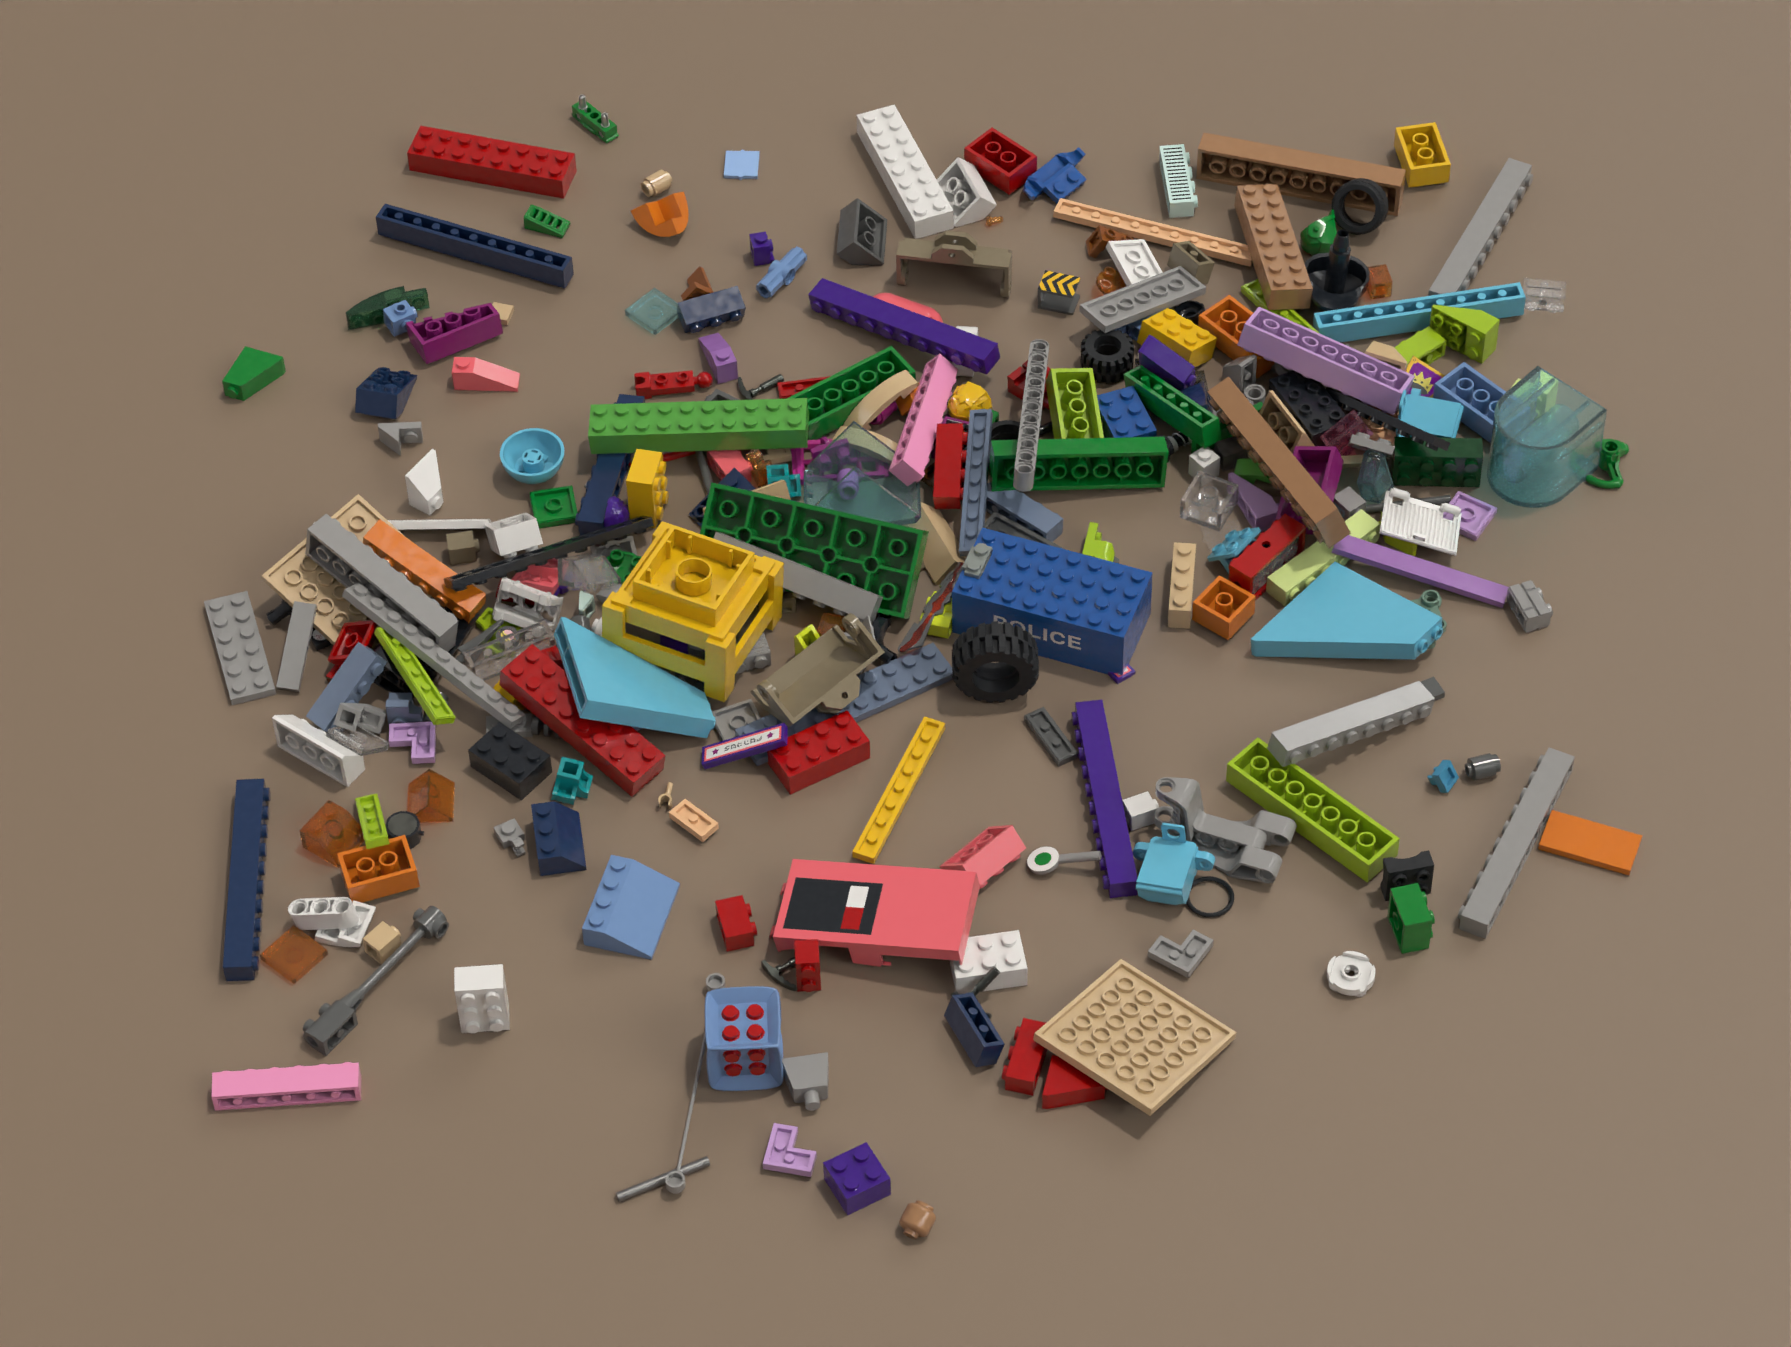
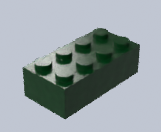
M1394 437L1393 446L1395 448L1391 463L1392 486L1480 487L1483 464L1482 438H1441L1451 444L1447 451L1441 448L1435 451L1425 446L1426 441L1422 445L1411 440L1412 437Z

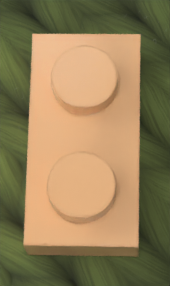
M686 799L669 812L670 819L701 842H704L719 829L718 822Z

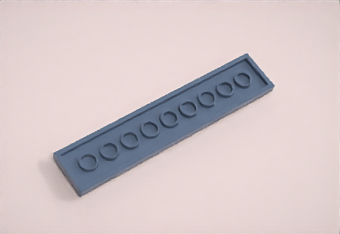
M934 643L928 644L894 659L888 664L885 663L858 675L857 677L860 679L859 696L835 715L848 710L856 722L861 721L953 680L952 667ZM813 708L788 728V737L835 715L819 713L816 708ZM769 714L735 729V735L738 737L781 724L782 722ZM767 751L750 756L756 766L768 762Z

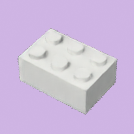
M528 513L484 524L491 550L500 556H504V558L516 556V551L525 550L526 552L537 550L538 545L543 544L537 519Z
M1019 930L968 937L963 964L960 965L959 961L949 960L955 990L959 994L971 993L975 989V985L993 966L1000 971V974L984 991L1027 985V964Z
M503 964L454 968L455 997L461 1032L477 1033L510 1030L509 1001Z

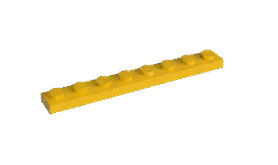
M924 716L852 851L853 858L872 864L875 863L945 730L944 722Z

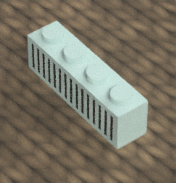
M1184 144L1160 146L1159 164L1169 218L1194 216V208L1198 207L1197 195H1193L1195 193V182L1191 181L1192 167H1188L1190 164L1189 152H1185Z

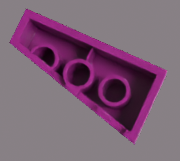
M491 303L465 308L463 313H444L445 317L432 319V316L423 318L424 322L420 323L406 322L409 341L426 364L503 334L500 314Z

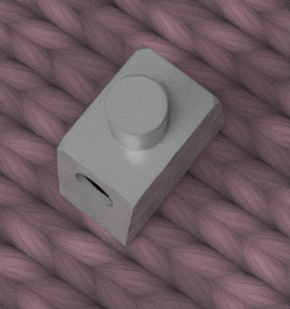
M828 1052L782 1059L783 1076L795 1103L805 1102L807 1110H817L820 1107L819 1100L828 1098Z

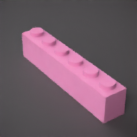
M359 1062L212 1073L211 1096L214 1109L216 1111L361 1100Z

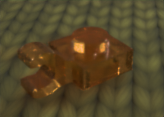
M752 450L746 454V457L755 467L750 472L758 488L768 485L766 465L773 464L771 460L764 461L759 450L756 452Z

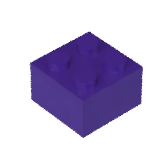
M867 1142L823 1162L824 1180L847 1215L891 1195L890 1177Z

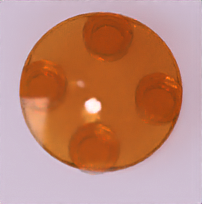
M1105 267L1096 277V285L1104 295L1127 287L1121 274L1112 267Z

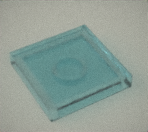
M654 287L625 309V315L656 335L678 318V303Z

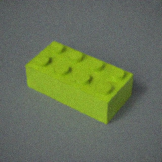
M1093 368L1050 369L1045 383L1054 439L1104 438Z

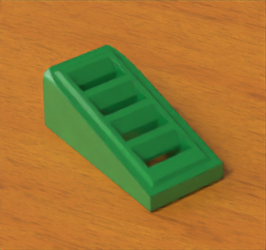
M530 205L523 218L525 229L563 238L571 225L570 221L535 205Z

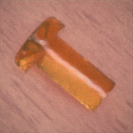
M1002 216L986 217V223L989 227L992 224L1003 222Z

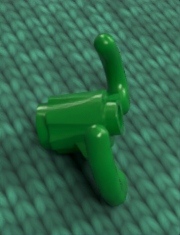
M1614 439L1594 440L1592 446L1594 448L1600 447L1597 461L1598 466L1608 472L1611 480H1601L1592 475H1587L1586 481L1600 488H1620L1624 482L1619 470L1620 457L1629 452L1628 445Z

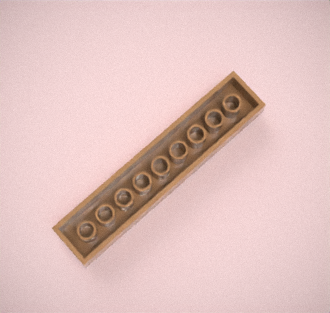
M1203 133L1198 147L1196 179L1232 186L1278 184L1281 195L1332 204L1334 194L1342 185L1353 179L1365 178L1376 182L1385 191L1388 198L1387 214L1398 216L1403 201L1406 170ZM1352 190L1347 194L1345 207L1375 212L1374 201L1368 193L1362 190Z
M1229 376L1207 391L1211 397L1209 403L1217 412L1216 416L1220 422L1228 424L1226 428L1230 434L1238 438L1237 442L1243 450L1249 451L1247 453L1254 463L1260 464L1258 467L1264 476L1268 475V477H1271L1269 481L1273 487L1281 491L1280 494L1286 503L1290 502L1292 504L1291 508L1295 514L1302 517V521L1308 530L1312 529L1314 531L1313 535L1320 544L1324 542L1328 548H1331L1351 534L1338 508Z

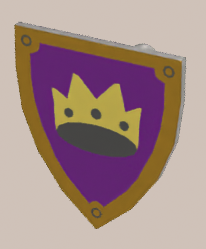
M1412 356L1405 371L1415 376L1409 394H1411L1412 388L1421 389V396L1433 398L1434 384L1445 376L1415 356Z

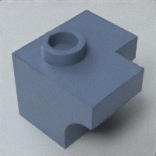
M389 693V699H386L385 706L388 724L423 722L422 707L414 705L412 693Z

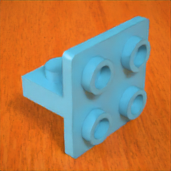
M1247 527L1241 531H1230L1225 535V540L1212 548V553L1207 559L1209 562L1220 560L1229 574L1228 567L1232 559L1239 557L1246 546L1256 541L1255 537L1261 532L1260 528L1250 529V527Z

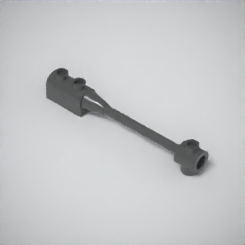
M429 906L426 910L421 908L416 910L413 915V925L416 930L358 989L353 990L340 1000H336L332 1005L324 1003L319 1009L320 1017L316 1021L309 1019L305 1022L303 1037L311 1047L327 1056L358 1025L355 1010L363 1000L364 995L422 937L431 939L433 936L441 938L445 935L449 923L445 915L438 908Z

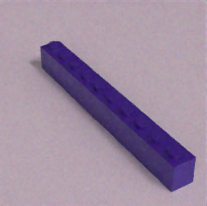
M824 278L808 294L811 309L818 313L821 312L834 319L845 321L850 325L861 327L869 332L877 333L887 339L898 341L903 345L914 347L922 352L935 356L941 354L948 361L970 368L975 372L987 375L1000 359L998 343Z
M1103 700L1075 702V712H1071L1072 725H1077L1075 741L1080 743L1081 746L1078 747L1079 761L1084 762V765L1081 766L1082 777L1087 779L1088 782L1085 783L1086 797L1091 798V801L1088 802L1089 814L1094 815L1095 819L1092 820L1093 834L1097 833L1098 838H1095L1096 851H1100L1102 856L1101 860H1099L1100 871H1105V875L1102 876L1103 888L1108 889L1109 898L1138 895L1136 890L1137 873Z

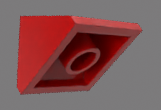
M373 620L344 623L328 661L341 666L358 642L371 649L376 639L374 632L378 624Z

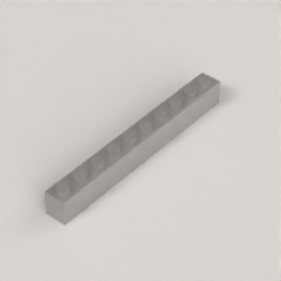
M1508 158L1430 287L1428 296L1468 290L1471 278L1474 279L1476 277L1479 265L1484 264L1487 251L1491 252L1495 238L1498 239L1501 235L1502 226L1507 225L1510 213L1515 212L1518 200L1522 199L1525 194L1526 186L1531 185L1533 180V174H1531L1532 165Z
M1550 747L1545 755H1540L1536 766L1538 768L1537 771L1531 772L1528 788H1523L1519 798V805H1514L1511 812V820H1507L1503 826L1502 838L1498 837L1496 839L1493 855L1489 854L1487 856L1484 872H1479L1475 882L1477 884L1475 889L1471 888L1466 899L1468 903L1466 906L1462 905L1457 916L1460 919L1459 929L1484 939L1487 938L1573 771L1574 756Z

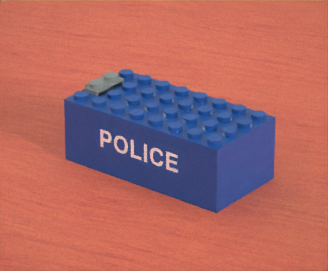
M982 528L974 546L971 547L959 578L952 590V632L961 634L972 626L977 627L980 623L991 624V622L998 621V623L1003 624L1007 622L1012 626H1020L1023 631L1026 630L1032 635L1037 643L1038 656L1108 674L1109 671L1123 675L1151 614L1153 572Z

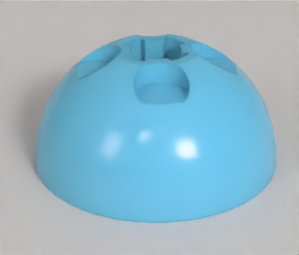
M540 428L520 430L510 435L503 442L500 449L501 463L506 472L515 480L525 484H540L551 479L561 468L564 460V445L556 434Z

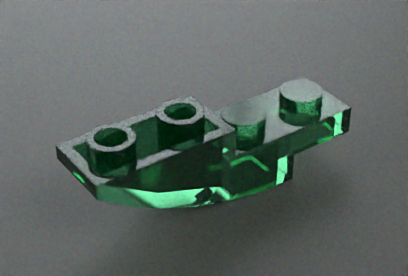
M404 286L396 287L359 302L346 312L348 330L384 323L383 309L403 300H406L410 307L413 306L416 311L430 308L426 288L405 292Z

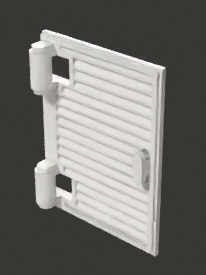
M1391 488L1390 491L1385 492L1379 533L1456 556L1462 515L1461 508L1448 503H1441V506L1411 498L1410 493L1407 491ZM1393 497L1403 499L1402 506L1392 503ZM1443 513L1453 514V520L1443 518Z

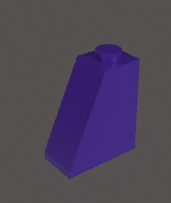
M1148 335L1138 351L1140 365L1178 390L1193 386L1197 378L1195 366L1155 337Z

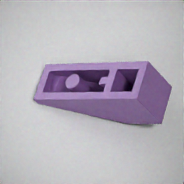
M719 333L698 338L717 383L720 384L738 379L737 360L731 347Z

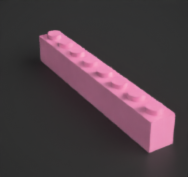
M938 354L925 365L919 382L920 385L915 393L889 471L906 486L919 482L925 475L924 469L930 460V452L934 448L933 443L936 438L937 424H941L943 421V413L948 407L947 402L952 395L951 390L957 380L958 369L941 354Z

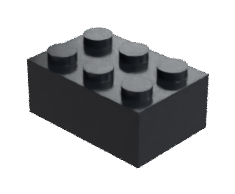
M500 722L468 749L470 765L473 769L521 801L552 773L551 758L548 753Z

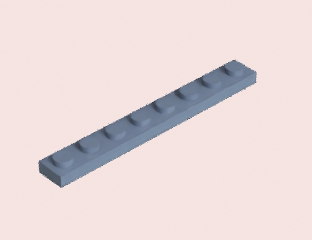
M992 409L970 410L959 543L960 556H968L971 547L974 546L981 529L985 525L993 418Z

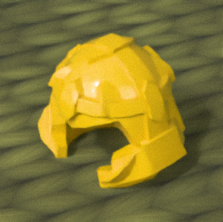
M968 381L966 384L956 387L951 399L948 401L947 408L952 418L969 422L970 410L992 409V402L986 390Z

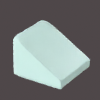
M580 590L579 615L590 618L596 611L594 596Z

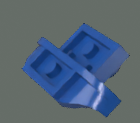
M1079 147L1072 152L1056 154L1039 170L1028 176L1023 192L1030 200H1034L1045 192L1056 204L1060 198H1067L1087 180L1075 168L1086 154Z

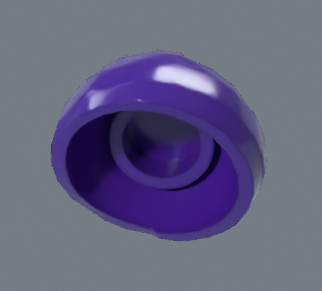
M616 496L608 498L604 518L605 527L629 519L628 505Z

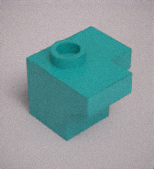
M788 464L766 465L768 485L784 480L790 498L801 496L800 474H789Z
M566 757L561 758L551 800L574 805L576 796L588 798L593 775L588 774L584 770V762Z

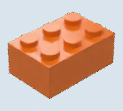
M405 835L389 839L390 844L371 849H366L365 845L337 853L343 881L349 899L352 902L354 900L363 903L420 887L417 869Z

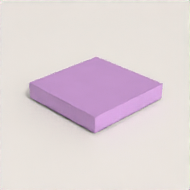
M1460 491L1449 502V504L1461 508L1462 515L1459 534L1474 541L1479 538L1497 513L1496 507ZM1444 512L1443 518L1453 520V514Z

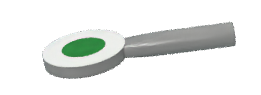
M1040 847L1029 855L1027 864L1031 872L1042 875L1052 872L1059 864L1101 860V852L1091 851L1059 855L1058 851L1052 847Z

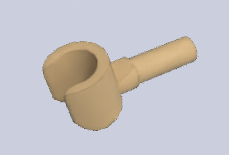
M671 782L667 783L665 794H661L658 798L660 808L663 802H668L669 809L673 807L671 798L673 783Z

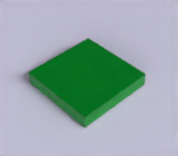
M572 485L529 492L533 517L537 519L539 528L575 523V517L578 512Z

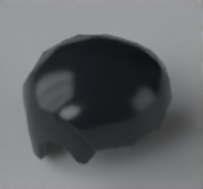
M1189 300L1181 303L1179 306H1175L1174 311L1198 326L1199 315L1205 311L1203 303Z

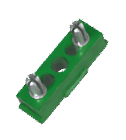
M579 95V102L572 105V116L605 143L619 136L617 125L608 119V113H601L586 101L585 95Z

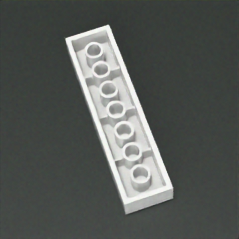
M895 104L858 114L857 133L914 238L918 239L953 229L954 211Z

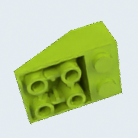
M1433 305L1431 308L1430 327L1446 340V346L1482 364L1496 350L1500 319L1482 310Z

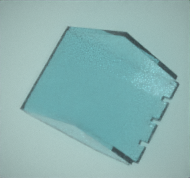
M853 421L804 471V503L898 525L913 524L921 518L920 481L906 486L893 475L889 468L895 451ZM845 468L852 469L837 483L839 471Z

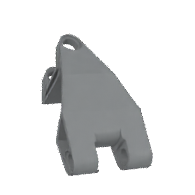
M1164 777L1156 782V796L1170 805L1161 806L1155 811L1154 823L1160 830L1162 823L1183 825L1185 827L1186 841L1194 842L1199 851L1213 854L1215 857L1213 867L1232 878L1263 883H1273L1283 862L1282 858L1276 853L1263 849L1265 845L1270 846L1271 844L1288 846L1297 828L1294 820L1264 810L1259 811L1252 819L1247 821L1227 820L1203 812L1204 807L1200 785L1196 780ZM1162 786H1169L1172 788V791L1166 793L1162 792L1160 788ZM1165 814L1170 816L1171 819L1162 821L1158 817ZM1174 829L1167 830V832L1172 836L1180 835V833Z

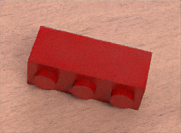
M1023 1018L1021 1027H1016L1014 1034L1016 1043L1015 1046H1010L1008 1060L1010 1062L1008 1066L1004 1065L1002 1071V1079L1005 1080V1090L1034 1096L1048 1049L1034 1041L1033 1038L1034 1033L1045 1025L1046 1022Z

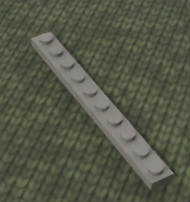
M358 582L344 589L342 597L503 725L512 728L524 720L526 714L519 710L517 706L495 691L483 679L476 676L465 665L461 664L450 653L423 634L416 626L408 622L365 586Z

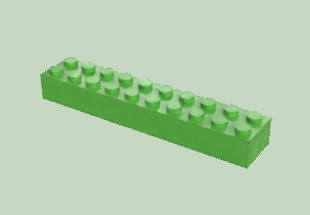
M807 398L593 404L590 408L588 430L591 454L635 453L636 449L656 452L808 448Z

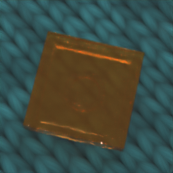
M293 925L260 954V958L295 984L326 957L328 952L326 948Z

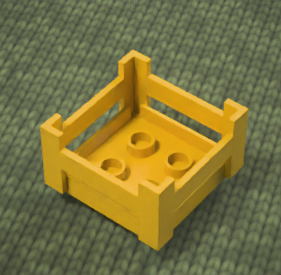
M662 521L652 534L651 545L617 593L612 591L603 603L602 637L651 664L704 682V692L707 697L725 702L734 689L736 672L766 627L773 631L782 617L784 563L766 556H757L754 552ZM759 602L758 614L736 645V635ZM626 623L704 649L705 660L625 633Z

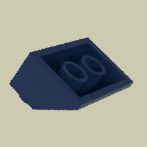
M555 801L531 804L540 876L587 870L579 812Z

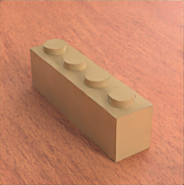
M1174 542L1168 609V627L1190 629L1196 544Z

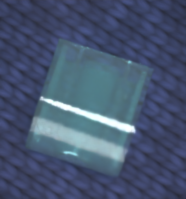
M1537 366L1509 389L1496 404L1487 467V478L1491 488L1505 501L1527 508L1547 507L1564 499L1586 480L1587 475H1592L1598 469L1607 409L1541 367Z

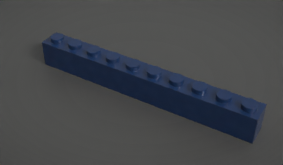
M384 204L376 216L378 235L561 288H566L574 275L572 257L389 204Z
M264 779L236 780L223 971L226 981L255 980V971H259V957L256 956V951L261 949L260 937L257 936L258 932H262V920L259 918V913H263V900L260 899V894H264V880H261V877L266 874L265 861H263V857L267 856V845L264 843V838H268V825L265 824V820H269V806H266V803L271 800L270 788H266Z

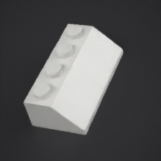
M274 715L272 717L279 748L344 786L349 787L365 770L363 755L358 750L347 747L341 740H335L322 729L311 726L305 719H299L294 715Z

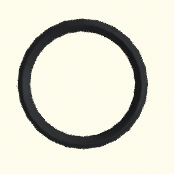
M1213 876L1200 877L1193 881L1191 890L1200 882L1214 881L1222 884L1230 895L1227 906L1214 913H1206L1196 909L1188 897L1186 905L1195 914L1203 917H1218L1228 912L1233 906L1234 892L1226 881Z

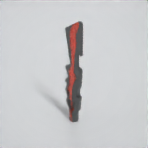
M959 562L955 569L949 572L939 585L940 589L923 608L924 616L918 624L913 623L899 645L898 652L923 646L934 616L943 614L944 605L951 602L952 590L962 571L963 562Z

